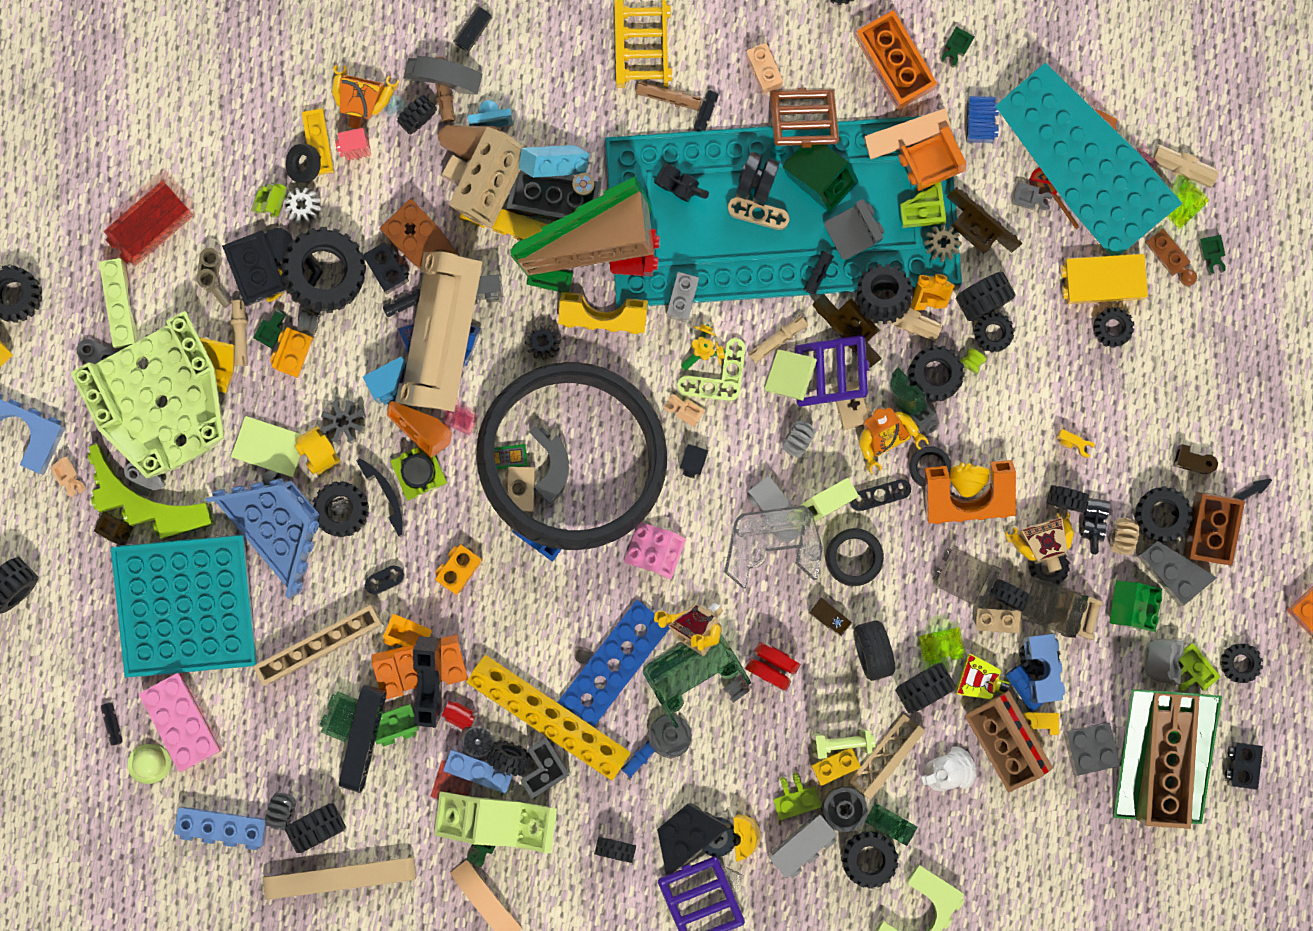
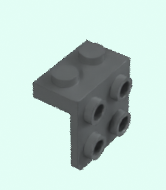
M864 199L856 202L854 207L827 220L824 224L843 260H847L878 244L883 239L884 229L880 222H875L872 216L874 214L873 208L869 202L865 203Z

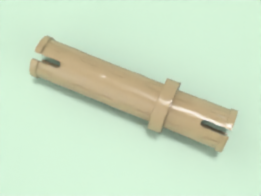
M243 300L231 301L232 320H230V325H233L234 366H248L246 325H248V320L245 318V305Z
M799 315L786 326L782 325L779 331L748 352V355L756 364L783 343L793 340V336L808 327L807 322Z

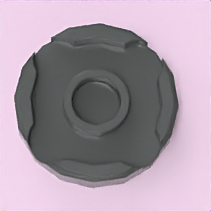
M666 714L653 721L649 728L648 739L650 746L657 754L671 759L679 757L688 750L692 740V733L689 725L683 718L674 716V714Z

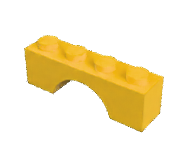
M562 292L558 324L568 328L579 326L589 330L598 328L606 329L610 332L628 331L631 334L645 333L648 300L626 298L623 305L618 309L602 312L592 308L585 300L584 294Z

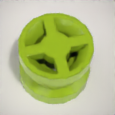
M970 347L967 351V356L962 358L960 362L968 370L978 374L980 371L979 367L981 364H985L987 358L979 351Z

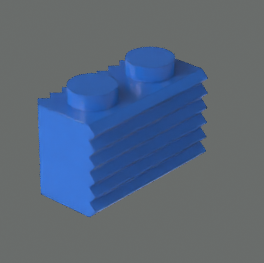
M969 96L967 100L966 142L993 143L995 137H998L999 125L995 124V116L999 115V111L996 108L998 103H995V97Z

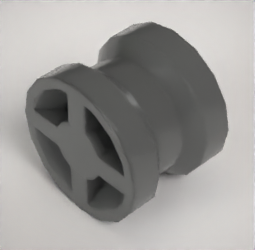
M302 310L297 330H307L310 334L315 335L320 322V314H310L307 310Z
M740 676L723 688L724 692L729 693L731 696L730 700L732 703L750 691L748 686H744L742 683L743 679Z

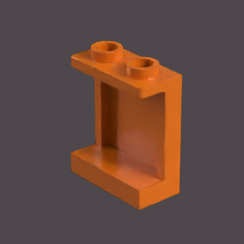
M948 126L940 129V135L907 149L905 145L900 147L899 161L902 167L906 166L909 172L907 173L909 182L912 186L915 185L918 191L966 171V161Z

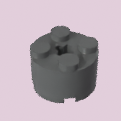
M840 786L829 791L824 797L822 815L833 829L840 832H850L858 829L865 822L867 803L862 794L857 790ZM848 803V809L850 810L849 813L847 814L844 812L841 815V809L839 807L841 805L845 806Z

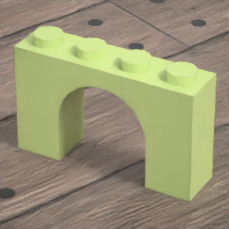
M919 864L916 865L906 881L907 884L926 895L933 904L934 920L926 931H942L943 928L947 929L953 920L951 917L955 909L958 911L965 901L963 899L964 894ZM881 920L875 931L899 930Z

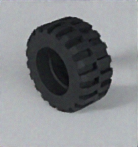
M320 227L319 230L314 228L308 229L307 233L299 234L289 244L284 254L281 267L282 282L285 284L287 294L292 296L291 299L295 303H300L302 305L301 308L305 310L309 308L314 310V313H320L321 311L333 313L336 309L341 310L355 299L362 288L366 273L363 252L360 253V246L357 242L353 243L350 240L351 236L346 233L345 235L339 233L340 230L333 228V231L327 230V227ZM325 251L334 254L341 260L344 267V276L336 287L323 290L313 287L306 281L303 274V264L312 253Z

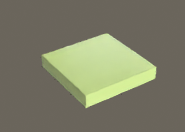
M778 349L764 390L803 401L817 359Z

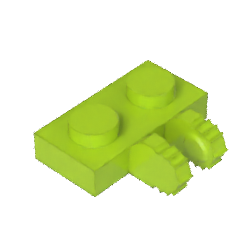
M1190 643L1183 649V656L1178 661L1182 665L1181 675L1187 671L1191 678L1179 686L1178 689L1181 692L1195 682L1202 691H1205L1221 678L1194 643Z
M798 773L793 774V781L798 790L793 793L789 792L785 777L780 778L785 795L773 799L779 820L822 807L816 787L812 786L803 789Z

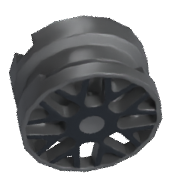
M481 726L469 729L463 737V747L473 757H483L489 754L494 743L492 733L487 728Z

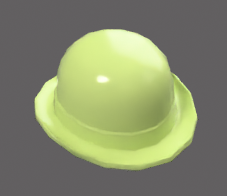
M144 744L131 752L127 768L130 776L136 781L143 784H153L167 776L171 769V758L162 746Z

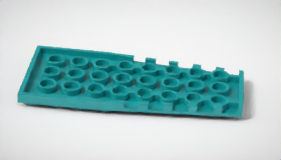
M1046 62L996 104L1000 114L1068 207L1110 256H1119L1182 204V201L1142 155Z

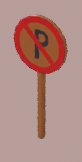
M1040 167L1035 169L1030 176L1029 185L1039 187L1038 194L1051 193L1070 222L1078 229L1079 225L1057 196L1055 187Z

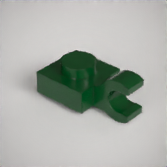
M276 309L270 322L263 319L253 338L274 349L282 331L278 327L282 324L286 314Z
M472 844L471 846L475 850L468 854L467 861L482 867L486 854H492L495 846Z

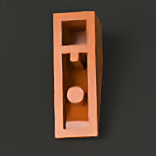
M393 401L389 403L387 416L427 456L432 458L450 445L452 432L438 418Z

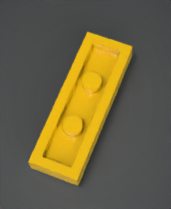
M323 108L301 112L306 142L308 145L313 146L320 155L321 167L317 176L335 173Z

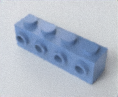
M179 807L174 834L180 835L179 839L193 841V837L202 838L201 842L215 844V840L224 841V846L236 847L237 844H244L245 849L258 850L259 847L265 846L267 826L263 818Z

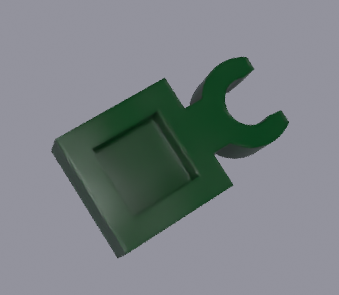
M956 26L945 45L950 51H946L943 54L941 62H944L947 57H951L953 59L951 67L954 68L958 62V54L964 57L975 36Z
M1221 235L1199 239L1202 260H1209L1210 263L1207 268L1209 275L1214 274V265L1219 266L1221 273L1225 272L1226 266L1220 260L1221 257L1226 256Z

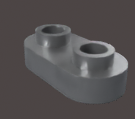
M84 339L77 346L78 356L84 361L93 364L102 361L105 356H111L116 353L91 339ZM86 346H90L91 351L86 354L84 349Z

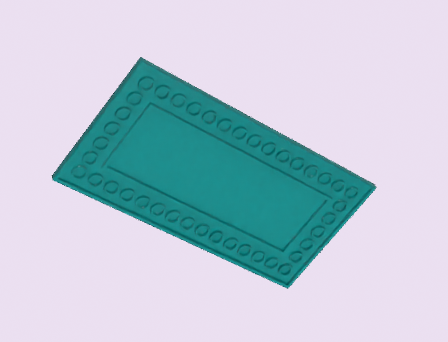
M921 116L838 121L839 142L837 144L824 145L849 162L858 179V183L831 213L826 211L787 176L782 166L799 149L800 145H775L773 126L605 137L608 189L636 177L649 202L652 204V212L649 213L651 229H656V236H660L659 249L654 251V257H658V269L653 270V277L614 274L617 309L623 305L626 298L648 300V306L669 305L678 272L699 277L693 303L808 296L811 294L805 292L803 288H805L811 275L810 270L812 267H815L821 251L832 254L834 258L826 272L827 277L822 280L816 295L857 292L858 280L861 278L864 271L868 273V268H876L877 264H881L882 267H886V264H891V268L897 266L900 272L905 271L906 277H909L911 280L912 288H915L920 275L935 277V274L945 275L948 278L947 281L953 285H962L960 250L958 255L952 253V260H949L945 255V261L940 262V256H937L935 260L932 259L934 252L926 253V250L931 246L924 245V242L929 240L926 235L928 232L933 233V227L936 226L940 231L941 225H945L946 231H948L957 219L956 205L947 198V195L955 189L954 176L941 181L946 224L902 228L900 205L909 199L915 198L922 191H927L934 185L918 191L915 185L912 186L907 176L909 172L906 166L902 167L898 158L900 150L870 160L863 139L872 133ZM829 129L782 130V137L830 135ZM751 151L762 154L763 160L760 169L764 168L769 158L780 161L765 205L785 210L788 213L789 223L783 230H775L731 217L728 213V204L730 200L736 198L739 186L738 181ZM668 163L681 172V176L684 173L696 179L700 183L698 188L707 190L709 196L703 199L694 195L689 202H685L673 193L662 189L653 181L663 164ZM755 188L752 189L749 198H747V200L753 201V197L756 191ZM864 199L865 203L869 202L873 208L874 214L872 216L875 222H880L884 229L883 239L878 244L847 260H843L824 224L827 220L854 207L856 202ZM741 203L731 206L734 208L735 213H738L739 210L746 211L745 216L749 217L750 205H747V209L741 208ZM756 208L752 211V216L760 220L765 216V213L761 208ZM768 211V217L765 222L769 223L770 218L776 220L777 225L785 222L782 219L783 215L778 214V217H772V211ZM954 229L951 234L954 235L958 232ZM941 239L938 245L941 244V248H945L948 244L947 242L944 243V239Z

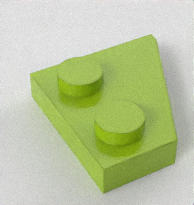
M941 182L934 184L932 188L925 192L922 191L915 198L909 199L900 205L902 228L946 224Z

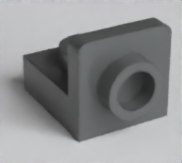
M920 398L903 411V413L911 416L920 433L925 436L934 432L940 424L936 412Z

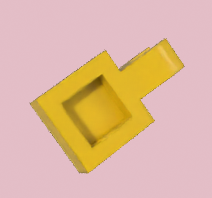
M1064 429L1059 430L1055 438L1060 440L1059 444L1065 448L1071 449L1072 446L1077 448L1083 458L1090 457L1089 454L1085 453L1084 447L1089 446L1093 448L1095 446L1093 442L1085 441Z

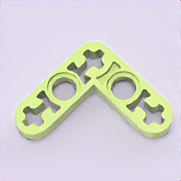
M737 338L728 341L725 349L722 380L684 376L678 381V391L682 395L722 401L736 400L739 397L745 355L744 342ZM734 343H738V347L742 348L741 351L737 352L736 357L741 358V362L727 360L728 356L732 358L733 350L729 349V346H733ZM728 365H737L739 373L735 376L729 375L726 370ZM689 380L691 385H697L696 381H701L699 385L700 394L695 393V388H689V392H685L681 384ZM705 383H712L714 385L715 391L713 394L707 395L703 392L702 387ZM718 383L723 384L722 389H728L729 385L733 386L736 394L734 393L732 397H727L728 394L726 392H721V396H716Z

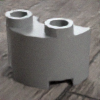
M1157 639L1155 642H1149L1147 646L1148 664L1145 667L1146 675L1158 682L1180 684L1181 668L1178 661L1183 656L1184 640Z

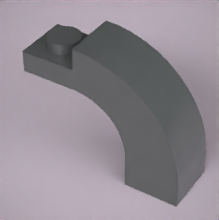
M417 56V58H408L403 78L408 81L430 82L443 85L463 94L478 95L483 74L451 61L428 56Z
M534 426L529 433L543 446L550 457L548 473L534 488L551 504L560 495L567 483L570 469L569 458L564 444L557 435L550 441L551 435L543 427L538 429Z

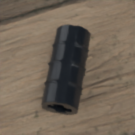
M477 6L453 40L454 44L469 53L493 18L492 15Z

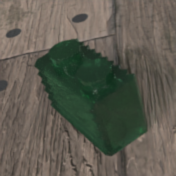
M338 691L336 695L332 694L328 706L331 707L328 715H323L319 725L322 727L321 733L347 742L358 698Z

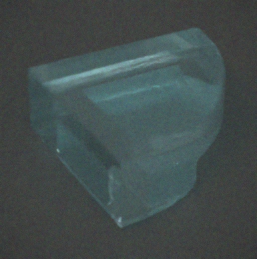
M392 95L384 109L390 117L406 107L407 104L402 98Z

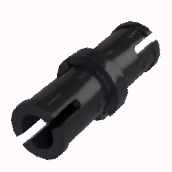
M821 251L815 267H812L810 270L811 275L805 288H803L805 292L816 296L822 280L827 277L826 272L834 258L832 254Z

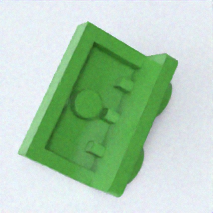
M411 703L382 713L375 740L377 745L382 743L384 747L395 743V738L403 736L404 739L416 735L415 731H418L420 727L414 726V710Z

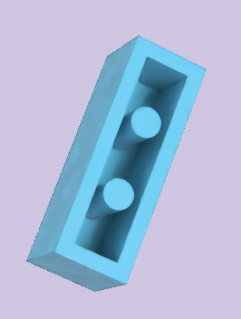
M575 145L521 148L518 169L531 177L578 175L586 173L589 153Z

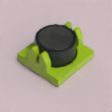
M420 448L404 452L400 457L390 461L407 501L448 484L436 456L434 455L430 458Z

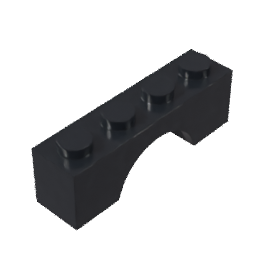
M419 636L413 648V669H417L418 674L417 696L414 705V726L436 728L442 715L441 638Z

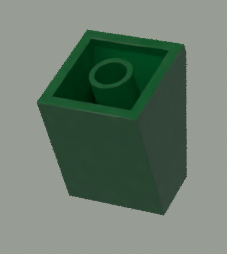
M824 144L811 145L808 148H802V145H800L799 149L782 166L787 176L829 213L858 183V179L849 162Z

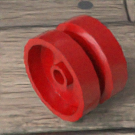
M758 642L754 653L764 660L763 663L756 659H749L744 669L770 684L787 691L791 680L781 673L782 670L789 674H796L801 664L791 659L783 651Z

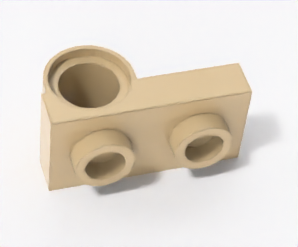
M977 608V631L1021 634L1022 611Z

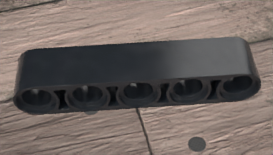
M364 684L360 691L339 778V787L357 793H361L364 789L386 700V690Z

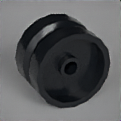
M751 151L738 181L739 186L736 197L746 200L749 198L752 189L755 188L754 203L765 206L780 161L769 158L764 168L760 169L763 160L762 154Z

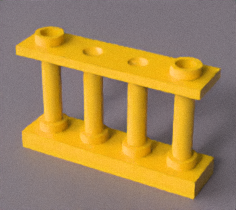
M615 0L617 88H625V82H629V80L664 79V87H668V81H672V68H668L667 18H671V5H666V0H662V7L628 8V6H623V0ZM629 16H662V28L628 29V27H624V19H628ZM634 37H663V49L629 50V48H624V40ZM640 58H663V70L629 71V69H625V61Z

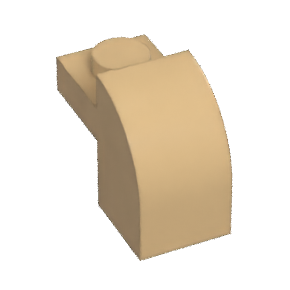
M452 155L442 173V177L459 185L470 161L468 160L466 163Z

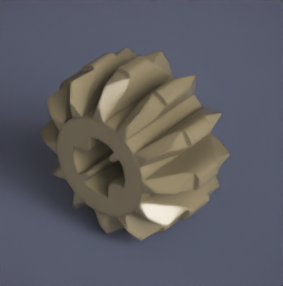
M941 225L939 231L935 226L932 228L933 233H927L926 237L929 240H926L924 245L931 246L926 250V253L934 252L933 260L940 256V262H944L945 255L949 260L953 259L952 253L958 255L959 250L956 247L961 246L962 242L955 241L960 235L959 233L951 234L954 230L953 227L946 231L945 225ZM941 239L945 240L944 243H948L945 248H941V244L938 245Z

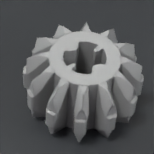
M796 421L786 436L782 449L791 456L801 457L812 442L816 433L815 428L807 422Z

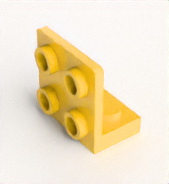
M199 337L215 368L218 392L227 393L234 375V345Z

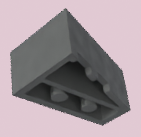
M1159 541L1152 542L1137 555L1139 560L1178 606L1187 604L1217 578Z

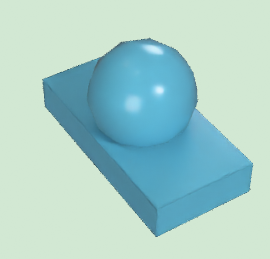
M486 100L480 104L479 114L467 115L469 126L503 127L513 124L510 108L499 110V106L492 100Z

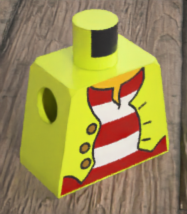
M967 654L954 694L992 699L994 691L1001 694L1007 692L1010 683L999 679L1000 669L972 654Z

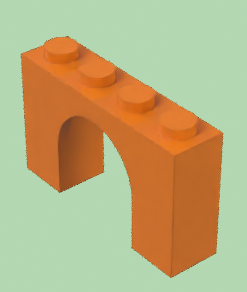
M1013 461L990 462L989 488L979 498L969 501L956 499L950 494V476L947 466L925 468V511L928 524L1016 516V470Z

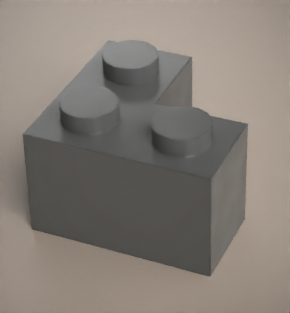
M548 738L543 739L528 749L539 768L520 781L531 799L570 776L569 771Z

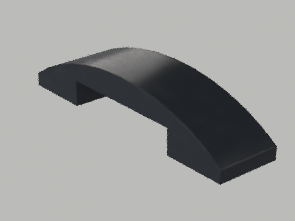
M360 458L356 461L365 478L369 481L376 477L394 509L395 514L389 516L388 519L397 535L401 538L405 533L404 516L394 489L376 468Z

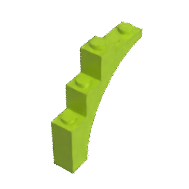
M101 445L89 446L88 459L90 464L95 467L96 473L93 474L97 486H100L99 489L92 491L93 497H91L93 508L97 509L98 512L103 513L124 507L125 510H122L124 521L128 522L131 526L155 520L156 523L153 524L154 531L157 536H160V539L164 540L215 525L208 503L190 506H170L155 503L140 496L128 488L115 474L106 459Z

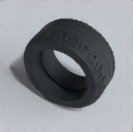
M851 528L833 537L826 549L825 562L829 573L835 580L847 586H861L869 583L879 574L884 562V552L879 540L872 533L859 528ZM849 539L864 541L869 545L873 553V562L870 569L859 576L845 574L840 570L836 562V552L839 546Z
M874 620L857 625L853 631L854 641L866 678L875 681L892 676L895 672V660L882 622Z

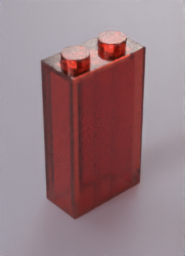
M162 180L103 232L108 236L105 239L113 249L117 247L122 252L119 256L127 265L132 263L136 267L194 215Z

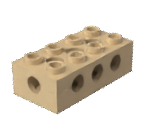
M487 127L452 196L449 206L473 222L492 228L520 172L518 168L521 148L526 147L508 134Z

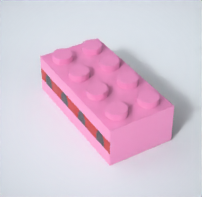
M176 673L138 694L179 772H183L222 751L182 673Z

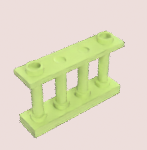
M858 729L859 736L826 739L825 735L820 733L810 734L812 754L817 759L827 758V753H831V750L860 747L862 752L869 754L872 753V748H876L874 734L870 735V730Z

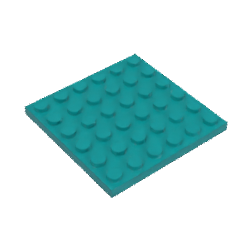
M244 535L110 547L125 678L257 665Z

